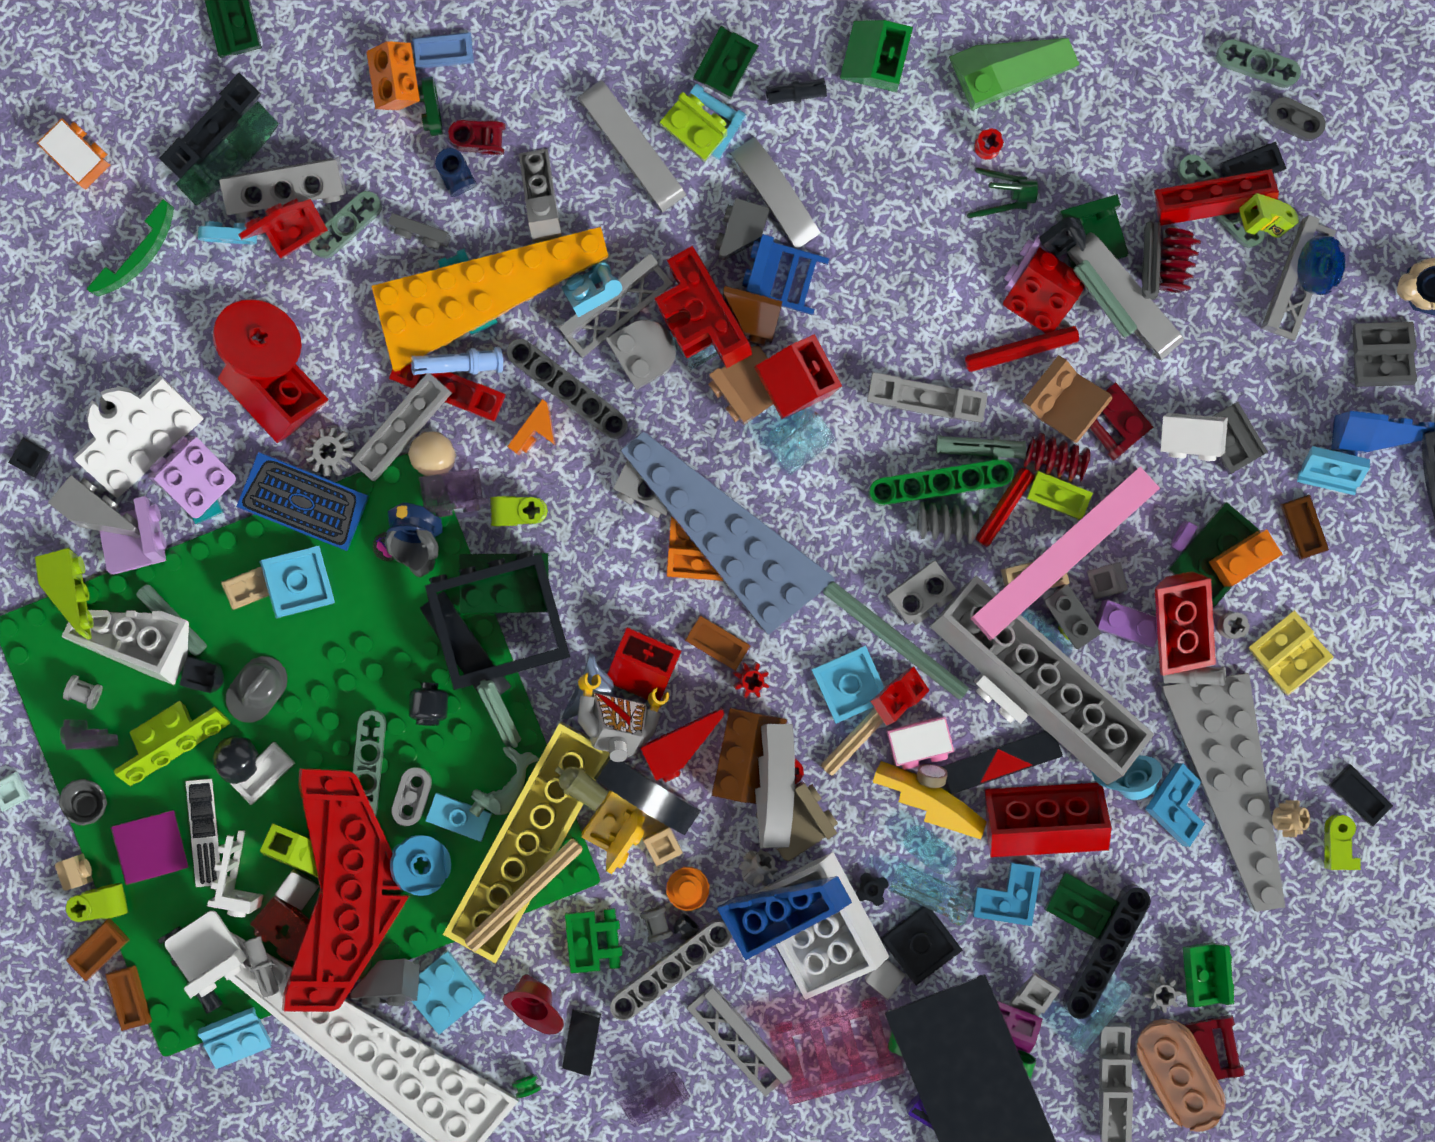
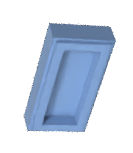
M471 32L412 38L416 69L474 63Z

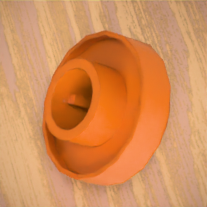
M684 866L676 869L670 875L666 884V894L669 901L676 908L683 911H692L700 908L706 902L709 895V882L701 870L695 867Z

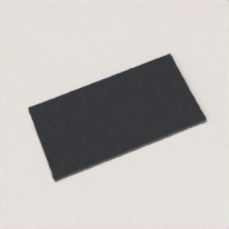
M986 974L979 975L976 978L885 1012L889 1026L939 1142H1056Z

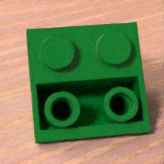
M886 20L854 21L840 79L897 93L913 27Z

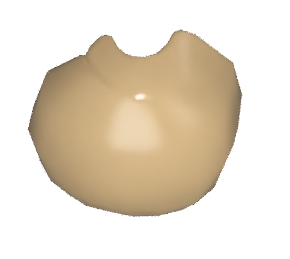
M433 431L424 432L417 436L411 442L408 452L411 465L425 476L446 475L454 466L456 458L451 441L443 434Z

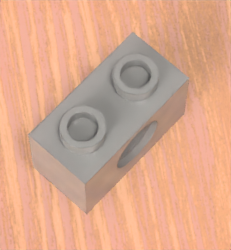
M627 460L613 488L619 492L616 498L630 505L637 501L645 505L644 512L656 518H659L660 514L667 516L668 510L655 494L648 498L639 495L638 488L645 481Z

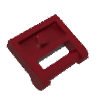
M1116 382L1105 390L1111 394L1112 400L1101 413L1124 440L1118 445L1097 419L1089 428L1108 450L1109 453L1107 455L1112 461L1116 460L1154 428Z
M1233 1015L1183 1024L1195 1037L1217 1080L1237 1078L1245 1075L1244 1066L1240 1064L1232 1027L1235 1025ZM1221 1028L1228 1067L1220 1068L1212 1029Z

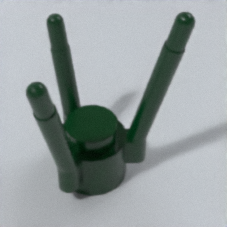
M976 168L975 172L978 174L1012 182V184L990 182L988 186L989 188L1011 190V200H1016V202L970 212L967 214V217L975 218L1013 209H1027V203H1036L1038 196L1037 180H1030L1025 176H1014L989 169Z

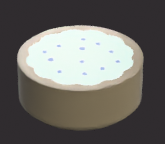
M923 764L918 768L917 781L926 787L940 788L946 784L948 773L938 765Z

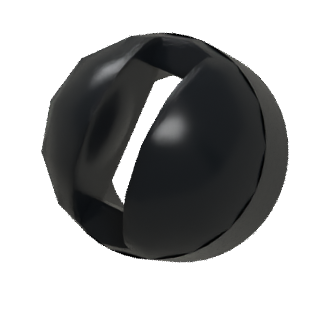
M682 914L676 920L673 927L675 934L678 932L682 934L681 940L690 939L700 930L697 923L686 914Z

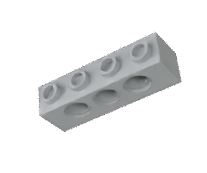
M340 157L226 176L219 180L227 215L235 214L236 219L254 216L253 211L264 209L266 211L279 203L284 205L296 198L299 202L309 199H322L323 203L336 202L341 200L340 195H344L347 192ZM308 176H314L319 179L321 184L319 191H311L307 188L306 178ZM279 181H285L291 186L290 196L279 194L277 191ZM255 186L261 190V201L250 199L248 195L249 187Z

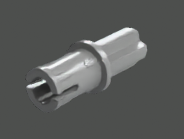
M258 936L243 942V946H245L252 966L249 970L254 972L262 996L269 997L278 993L279 987L271 967L273 961H269L261 940L262 938Z

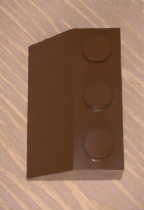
M733 707L729 708L711 796L756 804L755 789L761 787L758 758L764 756L761 726L765 724H787V719Z

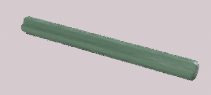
M831 582L824 589V595L957 699H962L969 689L967 685L838 584Z

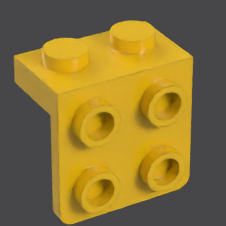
M611 790L582 831L581 836L607 851L606 872L612 874L617 867H623L629 855L628 850L632 844L636 846L644 835L645 830L642 827L645 816H643L642 810Z

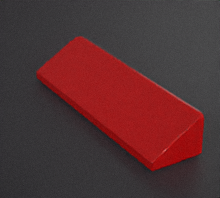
M1272 169L1154 190L1158 219L1162 226L1240 212L1239 208L1256 193L1277 200L1279 195Z

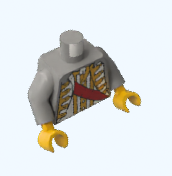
M586 673L578 680V686L583 691V696H580L578 723L590 737L592 747L609 752L612 761L622 762L628 756H632L637 747H643L654 735L661 715L658 713L659 708L668 702L669 693L666 692L663 695L662 701H658L655 697L657 688L654 689L648 696V702L651 705L649 710L647 709V704L599 693H593L592 695L593 690L601 684V677L599 674L594 675L591 680L592 685H590L587 680L588 673Z

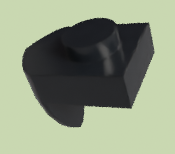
M1073 217L1062 219L1039 237L1042 246L1057 258L1061 257L1075 245L1081 251H1084L1087 243L1085 229L1080 219Z
M187 655L179 685L210 694L216 692L224 683L221 665L217 662Z

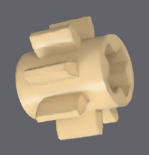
M1286 800L1285 803H1279V807L1273 811V825L1275 829L1283 830V837H1297V834L1302 835L1303 830H1307L1309 827V812L1305 807H1299L1300 802L1298 800Z

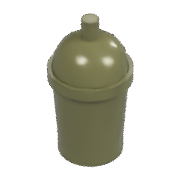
M558 766L555 769V772L561 775L559 785L563 789V793L569 794L593 811L597 810L606 798L607 790L588 776L582 768L579 769L571 766L563 770Z

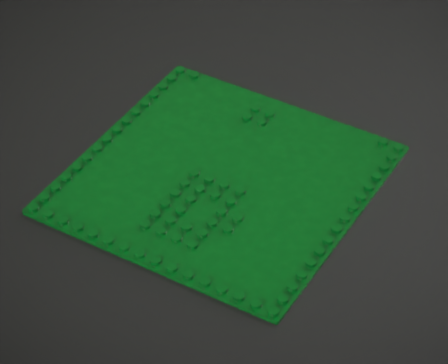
M408 453L395 458L376 481H372L363 472H359L335 482L370 496L348 551L254 514L166 549V561L114 575L106 573L84 582L89 591V600L86 601L87 609L107 610L113 613H126V611L152 613L136 595L144 585H150L182 619L189 622V627L206 643L207 647L205 650L194 657L217 662L221 665L224 683L214 693L210 694L180 686L179 681L183 668L175 684L172 685L64 639L61 636L68 624V620L49 597L0 616V646L59 796L62 789L71 781L80 779L97 783L106 795L107 805L104 815L95 823L83 826L71 822L70 824L81 852L84 853L85 859L90 863L92 869L91 876L95 887L99 888L110 884L122 883L128 913L110 919L130 939L120 951L127 967L133 965L137 967L152 1022L149 1024L159 1050L164 1057L203 1043L202 1039L198 1036L200 1028L254 1007L255 1013L260 1019L272 1015L231 980H226L224 976L214 982L217 986L214 991L223 1004L206 1014L196 995L190 998L184 990V987L188 984L186 978L178 966L175 967L171 964L172 958L164 945L159 944L157 939L178 926H181L182 929L209 911H216L230 932L245 941L261 936L266 953L293 968L321 890L318 877L297 869L318 884L319 887L302 910L277 897L275 893L291 871L296 868L263 855L260 849L272 823L310 839L299 788L300 768L346 770L353 773L358 721L365 711L376 709L381 711L386 718L376 818L392 853L396 845L411 836H430L439 841L448 850L451 859V871L448 878L441 885L442 887L429 895L418 896L403 890L382 889V894L408 895L409 898L358 980L363 979L378 961L410 960L455 942L444 936L443 933L509 813L503 815L492 813L481 842L426 822L436 793L473 805L475 800L471 796L475 789L487 794L492 791L502 790L517 773V767L504 753L503 747L506 746L473 685L453 690L439 638L420 609L421 606L428 602L425 585L430 584L429 579L446 574L448 579L459 576V554H471L441 476H425L419 473L411 465ZM403 502L424 506L442 520L443 533L435 537L438 544V557L435 559L434 569L423 577L415 576L409 567L397 562L393 556L390 558L385 557L383 551L377 548L378 542L376 541L379 537H386L387 530L390 528L388 511ZM382 538L379 541H381L384 544L385 538ZM316 546L320 547L335 601L334 604L276 619L270 596L232 610L221 582L261 567V560ZM459 586L443 590L460 612ZM495 613L460 615L493 663L501 665L514 661ZM261 656L271 657L279 661L287 673V687L268 714L261 720L252 723L242 722L234 718L226 704V693L243 667L252 659ZM457 665L459 675H464V673ZM519 672L506 675L505 677L512 687L500 696L521 737V741L517 743L518 746L513 749L519 754L530 752L540 759L547 743ZM72 675L79 676V680L91 685H102V693L94 709H88L86 704L73 699L69 701L63 699L65 687ZM423 682L438 683V689L445 690L448 693V715L445 720L440 721L439 726L416 725V720L409 717L410 692L420 688V684ZM179 701L186 706L192 721L214 707L229 719L230 724L222 728L217 734L206 738L193 749L182 753L171 760L166 766L160 767L147 775L140 782L129 786L114 773L116 768L139 755L130 732ZM371 715L368 720H364V724L369 725V735L365 736L362 734V739L372 738L379 741V736L373 737V732L376 726H380V722L375 721V716ZM235 735L249 738L256 747L258 756L273 742H276L295 764L254 804L250 805L231 783L225 782L214 768L213 753L216 746L224 738ZM366 744L361 749V755L365 760H374L377 757V749L373 745ZM538 761L528 765L524 786ZM421 767L426 769L431 775L432 785L420 820L413 825L403 826L393 818V803L403 774L410 768ZM362 774L359 776L358 779L363 789L369 790L373 788L374 779L371 775ZM414 776L412 784L415 787H420L422 779ZM212 779L219 846L225 844L227 835L234 836L233 841H236L238 831H245L235 890L263 895L261 907L250 914H246L245 917L230 916L227 914L228 910L208 907V900L215 897L217 889H211V886L196 887L186 781ZM369 795L367 798L373 799V795ZM405 805L403 808L404 813L412 815L413 807ZM174 810L189 868L125 885L111 827ZM577 818L559 850L568 841L574 839L581 845L582 852L531 899L524 914L595 886L600 882V876L587 843L581 837L582 831ZM219 853L220 862L222 861L223 853ZM234 853L230 855V859H233ZM419 857L413 867L421 874L423 873V868L428 867L427 861H422L421 857Z

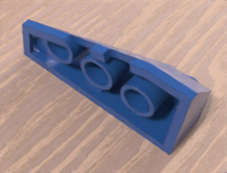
M1348 411L1334 417L1331 450L1358 456V454L1419 442L1422 441L1424 432L1435 430V423L1418 422V425L1413 424V419L1409 418L1389 419V415Z

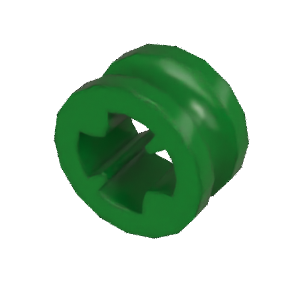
M537 1074L529 1075L512 1083L513 1088L517 1089L516 1098L527 1097L542 1089L541 1085L536 1083L538 1079Z

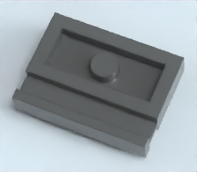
M1239 402L1213 415L1214 417L1228 418L1225 453L1219 457L1228 474L1234 473L1268 453Z

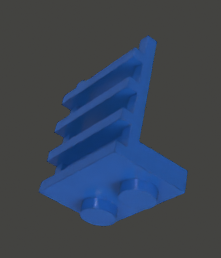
M762 234L760 242L754 241L750 258L755 259L752 270L746 269L742 286L747 287L746 292L783 301V308L814 315L815 309L804 306L816 262L828 265L830 258L774 243V237ZM784 252L794 255L782 298L778 299L770 295L781 256ZM799 257L811 261L799 303L795 304L788 302L787 299Z

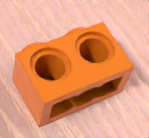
M386 41L366 51L375 109L401 110L420 101L411 43Z

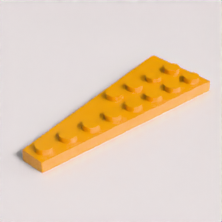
M601 227L372 285L393 371H399L413 362L411 361L412 356H427V354L448 345L460 336L507 313L519 304L531 300L543 291L555 287L565 279L608 258Z

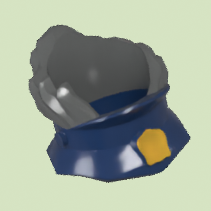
M405 502L400 503L388 511L390 528L387 530L385 537V546L388 553L397 562L409 567L415 576L423 577L434 569L435 559L438 557V544L435 537L443 533L442 520L424 506Z

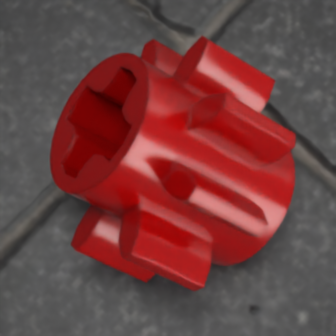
M742 662L743 669L740 673L733 672L739 681L733 687L735 689L743 687V696L745 698L749 696L750 692L759 698V691L763 687L769 688V685L764 682V677H767L769 672L766 670L759 672L760 664L758 662H755L753 667H748L746 663ZM754 673L758 680L756 684L750 683L749 685L745 678L747 676L752 677Z

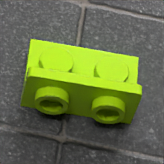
M681 92L678 96V101L662 118L659 124L705 162L727 137V129L725 128L727 123L716 113L713 112L712 115L707 113L702 108L704 104L695 95L690 94L687 96L684 92Z

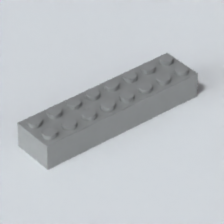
M977 575L960 589L931 624L930 628L985 675L1106 785L1123 777L1154 733L1023 616L1019 615L990 641L970 618L994 598L997 593Z

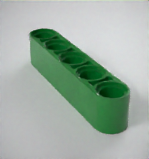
M992 460L885 477L875 480L870 485L868 496L874 504L885 506L999 488L1012 480L1014 470L1012 465L1005 460ZM994 466L1004 468L1006 477L1002 482L992 478L991 471ZM971 470L976 474L977 482L974 486L964 484L962 480L964 471ZM936 475H942L947 479L948 486L944 491H939L933 486V479ZM911 479L918 483L919 491L916 495H908L904 491L903 487L906 480ZM884 484L889 488L890 495L888 499L880 500L875 496L874 489L876 485Z

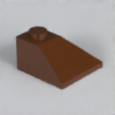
M724 286L723 299L744 335L749 337L748 342L765 346L766 341L772 343L783 301Z

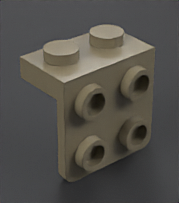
M803 781L797 784L794 789L790 845L788 848H777L785 861H791L825 837L828 840L837 834L834 826L838 822L829 809L823 812L817 803L822 798L813 784L807 787Z

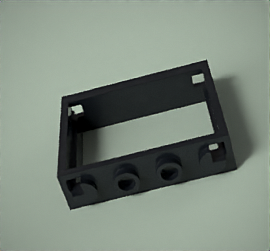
M533 550L516 555L517 560L505 563L504 558L487 563L488 568L477 571L475 566L458 571L459 576L448 579L447 575L443 574L430 578V584L425 585V591L453 690L478 684L484 679L488 681L570 658L542 554L534 555ZM534 565L557 649L460 676L436 592Z

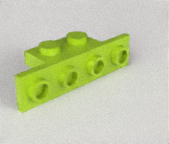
M179 701L130 732L139 755L116 768L114 773L129 786L140 782L147 775L160 767L166 766L171 760L193 749L206 738L217 734L222 728L229 725L230 721L215 707L192 721L186 706Z

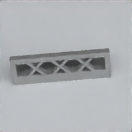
M1311 215L1303 218L1261 327L1263 330L1295 341L1318 282L1316 276L1320 268L1319 265H1316L1313 277L1307 276L1303 278L1299 271V265H1303L1306 256H1310L1313 261V252L1318 253L1321 251L1319 259L1317 260L1316 258L1315 263L1320 264L1321 254H1325L1323 268L1329 250H1326V247H1322L1313 251L1312 247L1310 248L1309 246L1315 231L1327 235L1326 241L1332 244L1336 234V230L1318 224L1320 219ZM1307 248V252L1309 253L1306 256L1302 255L1304 253V250ZM1303 279L1305 281L1311 279L1308 289L1305 288L1306 284L1302 282ZM1300 283L1305 296L1302 302L1292 305L1290 297L1295 285ZM1300 306L1299 312L1296 314L1294 308ZM1290 311L1294 319L1291 332L1279 328L1284 313Z
M651 253L618 279L622 284V291L618 296L580 317L575 314L559 327L561 333L582 358L653 302L655 297L663 294L673 285L672 281L658 266V262ZM655 271L662 278L664 284L656 291L643 290L644 278ZM641 281L640 289H634L633 287ZM627 292L639 293V302L634 309L621 308L622 296ZM643 294H651L642 301ZM618 300L617 308L609 307ZM605 310L617 312L616 323L610 328L598 327L599 315ZM620 312L627 313L620 319ZM593 319H595V324H594V326H588V325H587V324H589ZM581 329L594 330L593 342L582 349L573 336ZM597 330L605 331L597 338Z
M714 984L687 1006V1010L765 1097L780 1083L785 1085L792 1078L790 1069ZM707 999L716 1009V1018L703 1017L696 1010V1007ZM708 1022H715V1030ZM719 1022L728 1023L736 1031L735 1040L721 1038L718 1034ZM728 1044H735V1052ZM738 1044L748 1045L756 1054L755 1062L742 1061L738 1057ZM747 1066H755V1072L753 1073ZM758 1067H768L776 1076L766 1087L758 1079Z

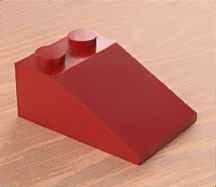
M722 707L641 747L656 781L662 778L664 783L680 776V769L684 768L725 715Z

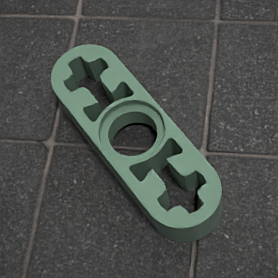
M1234 39L1222 43L1216 53V59L1222 67L1281 88L1291 87L1299 80L1301 75L1300 66L1296 61ZM1232 47L1235 49V55L1243 57L1245 52H1248L1249 55L1244 61V66H1241L1240 63L1243 59L1234 57L1229 61L1227 60V54L1223 52ZM1258 56L1265 60L1266 68L1264 71L1257 72L1252 69L1250 61L1253 57ZM1273 61L1277 63L1274 67L1275 69L1283 70L1285 67H1289V73L1293 77L1283 80V74L1274 71L1269 76L1268 72L1272 69Z
M363 191L353 198L325 224L328 230L332 227L333 231L342 239L338 242L334 237L328 243L331 247L328 251L324 249L318 251L317 248L320 246L318 240L320 238L327 240L332 236L327 231L310 242L312 252L323 259L334 256L380 214L382 203L378 196L373 192ZM365 198L368 201L374 199L375 201L372 204L374 210L371 212L367 209L360 214L364 220L359 222L358 218L350 210L354 208L358 213L363 208L362 200ZM344 217L352 218L354 221V228L349 233H342L338 229V223Z

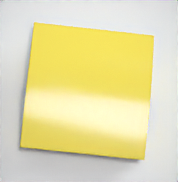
M1295 610L1249 647L1255 658L1287 696L1334 658L1314 636V631Z

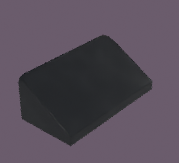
M572 1009L563 1069L591 1076L601 1014Z

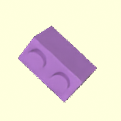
M1102 600L1094 622L1100 631L1145 647H1155L1158 638L1156 616L1110 600Z

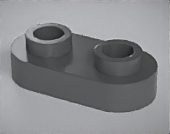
M1288 97L1276 99L1267 110V119L1273 127L1303 141L1317 139L1326 127L1325 118L1320 112ZM1279 109L1286 112L1285 119L1278 117L1277 111ZM1304 122H1310L1313 125V130H1305Z

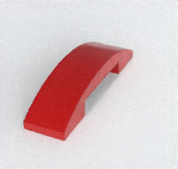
M411 364L399 371H393L392 369L389 379L414 389L426 374L413 375ZM450 372L431 373L452 392L445 403L495 422L506 394Z

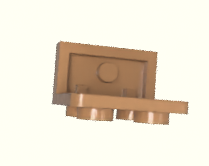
M759 346L751 347V356L727 369L726 367L722 369L717 368L709 374L711 380L708 384L717 398L723 396L729 405L725 408L734 422L740 420L743 426L773 405L754 368L757 364L767 359V356Z

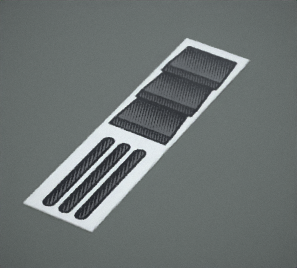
M212 779L186 781L196 887L211 886L212 882L219 879L220 871H214L215 864L220 862V855L217 853L219 845Z

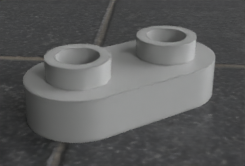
M421 767L410 768L401 778L392 807L393 818L400 825H413L422 817L432 785L431 775L426 769ZM414 776L422 779L420 787H415L412 784ZM405 805L413 807L412 815L404 813L403 808Z

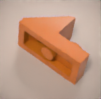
M543 399L507 446L517 455H520L522 451L525 453L529 452L537 440L533 437L536 432L556 446L550 407Z

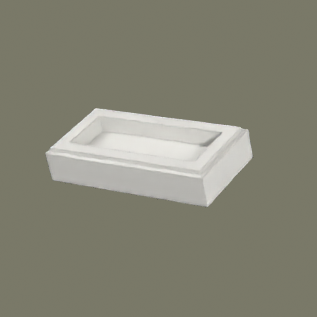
M273 742L256 758L257 771L245 782L231 783L250 805L254 804L295 764L276 742Z

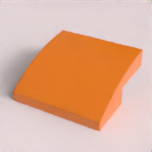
M671 515L667 577L724 581Z

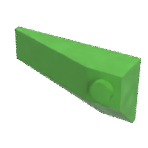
M1069 38L975 45L949 56L971 111L1080 65Z

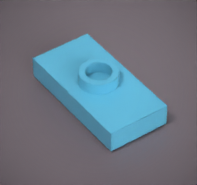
M436 793L426 822L481 842L492 813L483 810L481 815L477 817L469 811L472 805Z

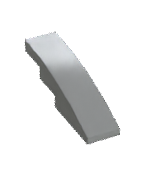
M765 724L761 726L764 756L758 758L761 787L755 789L760 848H788L793 820L795 789L793 724Z
M1100 1022L1099 1025L1100 1142H1132L1133 1091L1131 1088L1132 1058L1130 1056L1131 1026L1129 1023Z

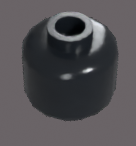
M423 682L420 684V688L410 692L409 717L416 720V725L439 726L440 721L447 718L448 693L445 690L438 689V683Z

